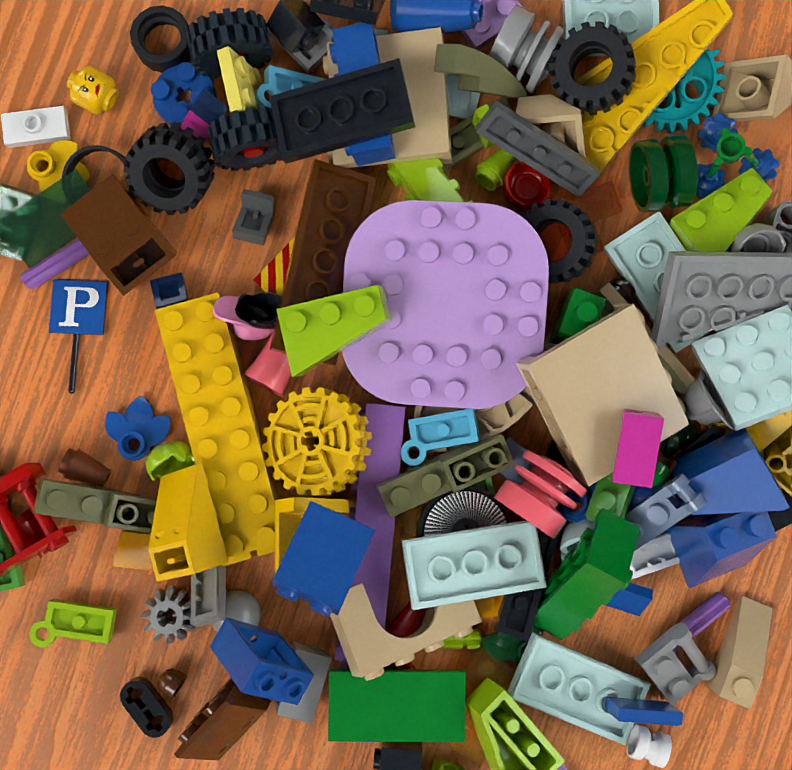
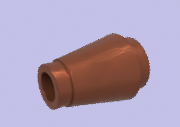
M69 448L59 465L58 472L64 474L65 479L95 486L98 485L103 488L109 478L111 469L106 468V466L81 449L75 451Z

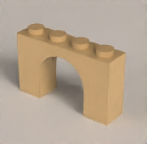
M363 583L350 587L338 615L330 614L352 676L364 677L366 681L384 674L383 667L394 662L396 666L411 662L415 659L413 653L424 648L426 652L441 648L445 645L443 640L454 635L455 639L472 633V626L482 622L474 600L429 607L419 628L409 636L399 638L386 632L378 623Z

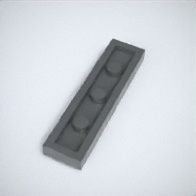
M495 101L476 125V133L578 197L601 175L598 166L498 101Z

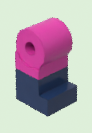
M204 88L181 122V129L186 130L189 127L194 130L192 135L196 138L201 135L206 139L208 136V126H211L213 120L219 121V117L224 115L229 107Z

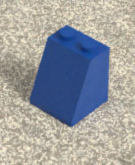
M746 428L733 431L676 459L675 461L678 463L672 471L673 474L669 475L671 481L683 473L690 480L688 485L695 493L700 492L707 500L706 504L692 515L783 511L790 508L776 479ZM677 493L674 494L676 500L682 504L684 501Z
M310 501L273 578V586L278 588L276 593L296 602L297 598L311 603L309 607L311 610L323 616L329 617L331 613L338 615L375 530Z
M767 511L690 515L667 529L689 588L747 565L777 537Z

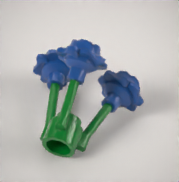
M717 113L714 119L706 117L703 127L697 132L698 137L703 138L700 142L701 147L710 148L717 155L714 163L709 165L697 164L698 184L696 195L699 199L705 198L724 186L725 171L718 169L723 163H735L742 156H744L741 159L743 166L738 170L740 175L753 168L765 183L777 177V172L774 169H777L780 163L773 157L772 151L766 149L762 153L759 148L753 150L751 147H747L744 138L738 134L737 129L733 128L735 120L726 118L721 113Z

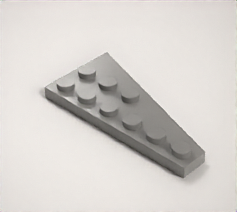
M669 251L651 339L660 349L666 347L665 343L678 339L682 341L693 339L695 334L710 329L719 331L785 305L792 308V253Z

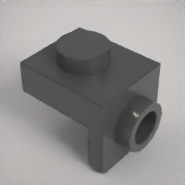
M244 189L241 195L242 207L232 229L233 238L264 246L274 220V197L262 192Z

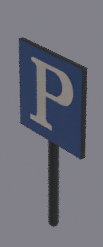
M53 280L49 333L73 334L68 388L70 394L75 393L80 334L104 335L108 282Z

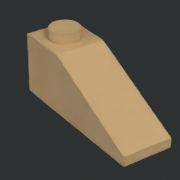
M740 595L714 661V665L717 668L716 676L708 680L705 686L718 696L751 709L763 679L773 608Z

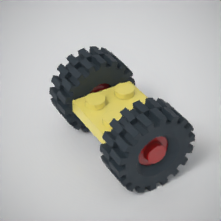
M230 8L223 9L222 13L218 14L216 11L209 12V17L207 18L204 16L198 17V23L192 22L189 25L190 29L186 31L193 67L197 73L200 72L205 77L209 74L211 78L223 77L231 113L229 116L225 114L220 116L219 121L213 120L211 126L207 128L215 165L217 167L221 166L225 170L231 168V171H238L240 168L250 170L252 167L261 168L266 164H276V160L282 161L272 108L267 110L266 107H260L255 98L256 90L262 85L261 76L256 68H263L265 66L264 62L269 63L271 56H273L266 20L260 13L256 15V12L253 10L245 13L244 8H237L236 11L232 12Z

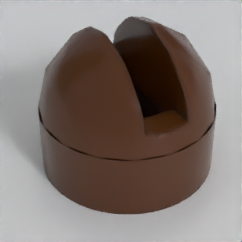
M174 668L165 670L158 679L159 690L170 699H173L184 684L187 675Z

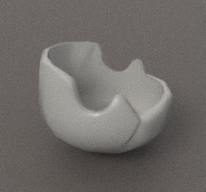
M755 223L744 227L735 236V240L732 243V252L783 253L786 242L782 234L773 226Z
M227 589L226 617L259 626L262 614L258 600L245 590ZM224 621L212 623L213 629L217 633Z

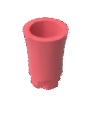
M272 333L260 354L243 376L267 391L283 397L291 371L287 354L270 350Z

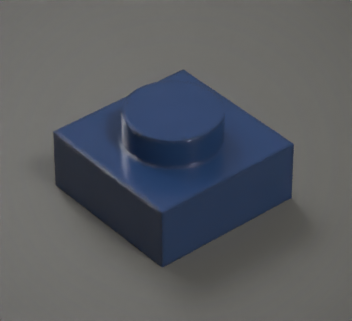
M182 273L150 280L156 309L189 300Z

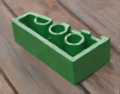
M604 508L596 515L594 530L586 528L580 536L581 542L576 550H569L559 570L555 569L546 581L547 587L543 588L533 625L560 640H563L572 631L577 632L583 621L587 618L592 619L598 608L603 604L608 605L614 594L619 589L625 590L632 579L633 571L630 570V565L640 527Z

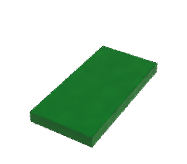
M329 669L328 742H465V669H384V674L368 681L364 677L352 676L350 669Z

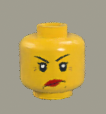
M85 66L80 71L73 70L67 81V87L70 88L71 101L95 115H99L104 111L108 113L117 100L119 90L115 89L114 79L92 66Z

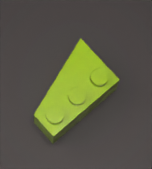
M438 158L388 163L389 169L387 174L396 187L401 185L407 194L404 196L405 201L464 202L457 192L460 189V185L454 178L452 180L448 179L442 170L443 164Z
M751 168L673 217L669 226L686 251L729 252L735 236L744 227L754 222L764 209L773 190Z
M380 285L276 309L292 378L305 375L316 366L331 359L337 353L391 321L385 290Z
M488 677L465 700L467 711L491 770H558L565 762L505 689Z

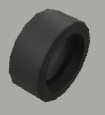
M160 5L149 7L138 14L131 26L130 39L131 45L144 65L153 71L163 73L165 70L183 62H188L191 59L186 31L190 28L181 13L174 8ZM166 24L175 26L180 32L181 39L173 51L164 55H155L146 49L145 39L152 29Z

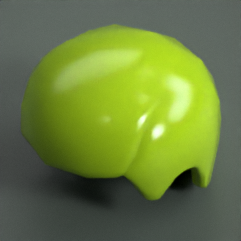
M180 441L165 442L153 448L145 459L146 469L152 481L155 480V476L161 479L163 475L195 465L191 447Z

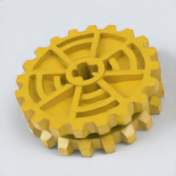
M305 387L302 389V394L296 391L289 393V400L287 402L280 400L276 404L278 411L276 413L270 412L268 420L271 422L270 427L263 430V435L267 436V442L262 444V450L269 454L265 463L267 467L275 469L272 475L274 479H283V487L287 490L295 488L299 495L310 494L312 496L331 495L333 491L341 492L345 490L346 482L354 484L358 480L356 472L365 470L367 465L363 462L364 457L370 456L372 450L367 447V441L372 439V432H366L365 426L369 421L366 416L358 414L361 407L357 403L351 404L349 402L350 397L345 394H338L336 391L320 387L316 390H313L311 387ZM315 439H319V444H315Z

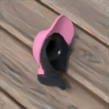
M270 292L255 295L245 293L241 296H223L215 302L213 315L217 319L231 323L233 332L239 338L244 340H260L274 332L278 315L276 309H279L282 296Z

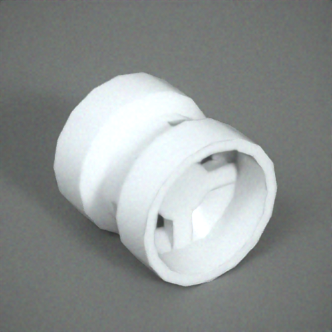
M635 724L627 741L628 757L638 761L645 758L651 765L659 768H664L668 763L672 749L671 736L660 731L650 733L647 727Z

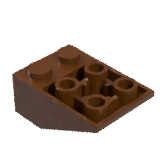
M111 174L61 213L93 260L123 296L176 256L177 251L114 174Z
M230 678L219 689L211 703L207 702L193 717L194 719L178 737L182 744L174 755L180 759L219 761L267 711L271 701L267 698L242 693L233 679Z

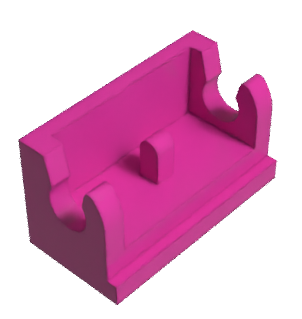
M624 409L614 471L611 478L612 482L652 488L664 418L659 413Z

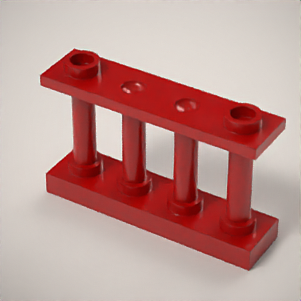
M40 462L24 463L0 477V524L17 553L0 564V577L46 549L53 552L69 543L67 537L77 532L75 525L58 529L51 516L35 514L33 512L38 493L35 488L37 485L36 479L46 474ZM16 491L18 494H23L46 536L31 546L28 545L6 504L9 501L7 497Z

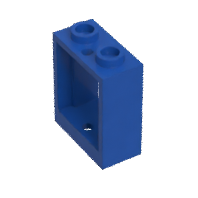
M226 617L210 645V648L239 690L245 694L298 705L314 676L283 636L274 630Z

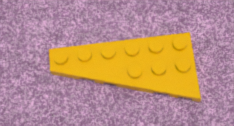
M694 0L630 43L636 61L635 82L631 84L632 90L629 95L625 94L622 97L623 102L618 107L616 104L612 105L609 112L604 113L603 110L597 111V115H590L588 112L582 114L586 159L598 166L600 173L731 21L733 12L725 0ZM608 58L584 74L576 82L582 86H595L603 82L612 70L613 63L611 58ZM556 93L555 95H553V96H555V97H557V98L560 99V97L558 96L557 93Z

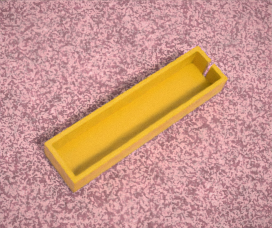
M217 292L154 311L195 464L202 463L204 473L208 478V488L212 503L217 511V521L222 539L226 545L228 563L222 564L223 567L251 559L255 555L262 556L275 552V500H278L279 496L271 467H267L265 463L268 455L266 451L262 450L264 440L248 381L243 376L245 370L235 333L232 330L231 323L217 319L213 315L215 302L220 297H223Z

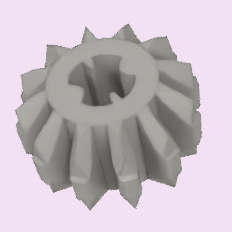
M174 585L169 586L166 592L160 588L154 592L155 598H148L145 601V605L150 610L144 611L141 617L150 620V623L144 627V631L147 632L153 628L156 631L153 640L158 641L164 635L166 643L171 644L174 642L175 636L180 641H183L187 638V631L192 632L195 630L196 627L190 625L191 599L189 601L185 599L188 594L187 589H182L177 595ZM170 608L175 611L173 617H176L172 621L166 617L169 612L165 613Z

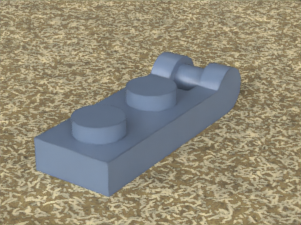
M683 473L627 511L625 520L640 527L634 551L706 504L707 500L700 492L695 493L688 485L690 480ZM677 493L684 502L680 504L674 498V494Z

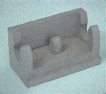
M293 640L291 647L312 671L314 676L298 705L275 700L276 715L312 723L331 662V656L324 654V649Z

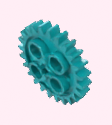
M706 49L665 97V108L657 107L643 123V128L648 127L653 122L655 123L654 132H660L664 125H666L667 134H671L675 131L677 124L678 129L682 132L687 130L688 122L692 126L700 123L698 115L703 118L710 115L706 106L714 107L718 105L719 102L713 95L722 93L724 89L716 84L726 78V75L717 73V69L725 63L723 61H714V57L720 52L719 49L713 51ZM687 83L693 84L696 87L697 95L695 99L689 98L686 95L685 86ZM676 99L680 103L679 108L675 106Z

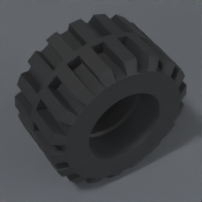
M596 21L595 27H590L589 22L581 23V30L576 32L574 27L568 30L570 36L566 40L561 37L557 42L559 49H553L551 54L553 63L549 64V72L552 76L550 80L560 99L580 109L582 114L588 112L590 115H597V111L600 110L606 113L611 111L610 107L616 104L618 107L623 102L622 97L625 94L628 96L632 90L631 84L635 82L636 78L634 52L627 36L623 32L619 33L616 26L610 24L607 28L604 26V22ZM594 53H601L610 57L613 63L612 70L603 82L595 86H582L575 81V69L584 57Z
M167 122L160 123L157 127L153 125L140 136L125 157L127 162L124 164V172L128 173L125 180L127 185L133 186L131 193L134 197L140 196L143 199L141 204L145 207L150 204L154 207L153 211L161 213L162 210H166L167 215H174L177 210L180 214H183L189 208H195L200 200H202L214 179L215 173L212 171L215 168V163L213 159H209L212 155L211 148L203 146L205 139L201 135L198 138L192 135L193 129L187 127L186 130H182L179 123H173L170 128ZM163 157L174 161L182 169L185 180H176L166 176L158 167L156 158Z
M546 199L542 204L536 202L530 205L532 209L529 212L524 210L520 216L535 229L539 236L547 226L554 223L564 224L570 229L572 235V244L569 252L558 261H548V283H565L571 281L574 277L578 278L583 274L582 271L590 267L592 256H596L597 252L595 244L598 242V235L595 234V226L588 218V215L574 204L560 199L558 201Z

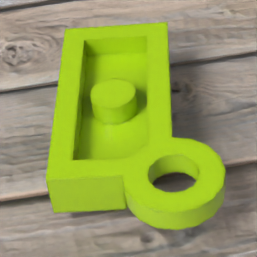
M51 599L47 604L45 620L34 623L29 631V638L37 647L51 645L57 636L108 644L112 641L117 608ZM44 627L48 630L49 636L47 639L39 637L38 631L40 628Z

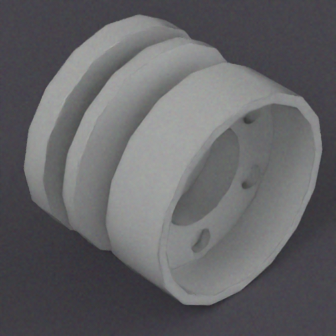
M516 4L506 18L489 56L502 64L508 71L512 67L517 68L515 77L520 83L526 73L531 77L525 90L533 93L536 87L546 79L549 73V64L553 63L551 58L553 49H559L557 42L563 36L565 29L557 26L550 39L545 37L551 24L548 20L540 26L537 32L531 30L535 13Z

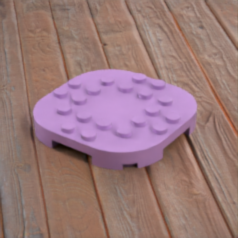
M411 200L389 204L371 214L359 226L349 243L344 265L343 293L374 285L384 287L391 321L342 350L346 365L356 381L378 398L392 403L483 409L500 405L519 394L527 385L516 362L526 356L537 357L543 353L549 265L545 247L538 233L519 214L502 206L486 203Z

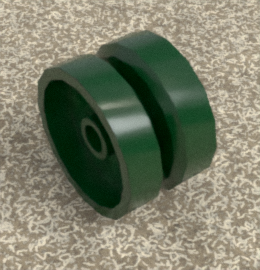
M682 134L666 136L660 143L656 139L635 141L631 147L628 168L631 193L639 211L647 213L660 211L665 204L670 208H679L693 203L697 192L698 168L695 151L687 136Z

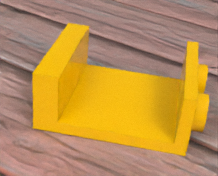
M291 497L275 500V573L310 501L343 514L349 513V499Z

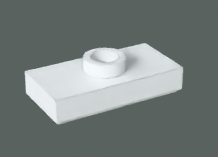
M64 106L1 114L4 145L8 148L71 140L68 111Z
M667 531L662 532L653 540L634 551L630 570L633 571L632 579L680 562L671 543V536Z

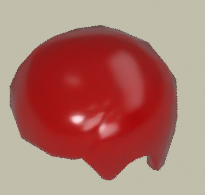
M524 162L514 163L503 179V192L507 201L515 208L530 210L532 209L530 205L536 202L542 204L549 197L551 179Z

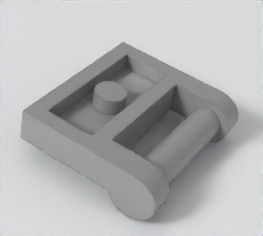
M684 623L672 626L635 657L664 698L672 705L684 697L702 680H711L717 673V668L710 659L704 657L692 640V632ZM677 645L683 648L693 662V665L687 670L672 651Z

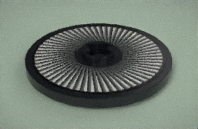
M469 486L456 493L449 491L431 499L419 517L416 538L461 531L463 526L467 530L511 523L513 521L507 508L494 498V494L477 486Z

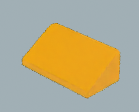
M121 531L112 566L154 571L148 550L151 534Z

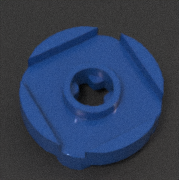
M183 62L165 70L151 87L154 107L163 121L167 122L170 126L173 123L181 124L202 89L205 88L216 98L217 92L208 75L205 77L200 72L197 73L193 65L188 62ZM183 91L192 92L189 95L191 101L187 104L184 101L177 102V99L180 97L179 94Z

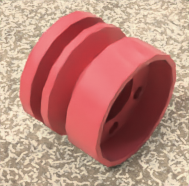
M526 450L522 458L533 466L532 470L529 471L516 464L514 469L524 479L523 483L519 485L506 479L494 498L555 539L566 523V519L556 510L557 506L560 503L568 508L575 509L577 504L565 494L567 491H570L582 498L587 490L579 484L571 472L555 461Z

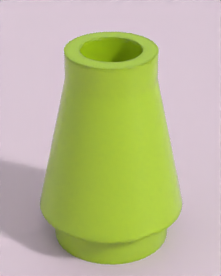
M499 148L477 166V172L475 173L476 181L489 191H494L497 187H501L503 179L516 157Z

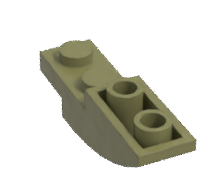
M500 434L439 454L425 460L420 465L410 466L404 469V473L379 483L376 487L389 517L392 518L449 491L456 493L515 466L504 436Z
M41 478L33 512L35 514L104 524L106 527L151 534L157 499L76 482L67 483Z

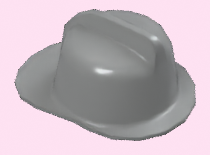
M702 370L699 378L687 387L684 394L687 418L697 420L702 425L723 421L730 429H734L706 374Z

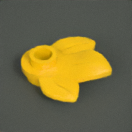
M68 140L56 141L48 150L35 151L27 159V171L33 179L39 181L41 193L57 203H66L68 201L62 187V173L68 159L78 151V144ZM80 161L73 172V188L83 186L91 179L89 170ZM44 163H49L48 168L41 172V166Z

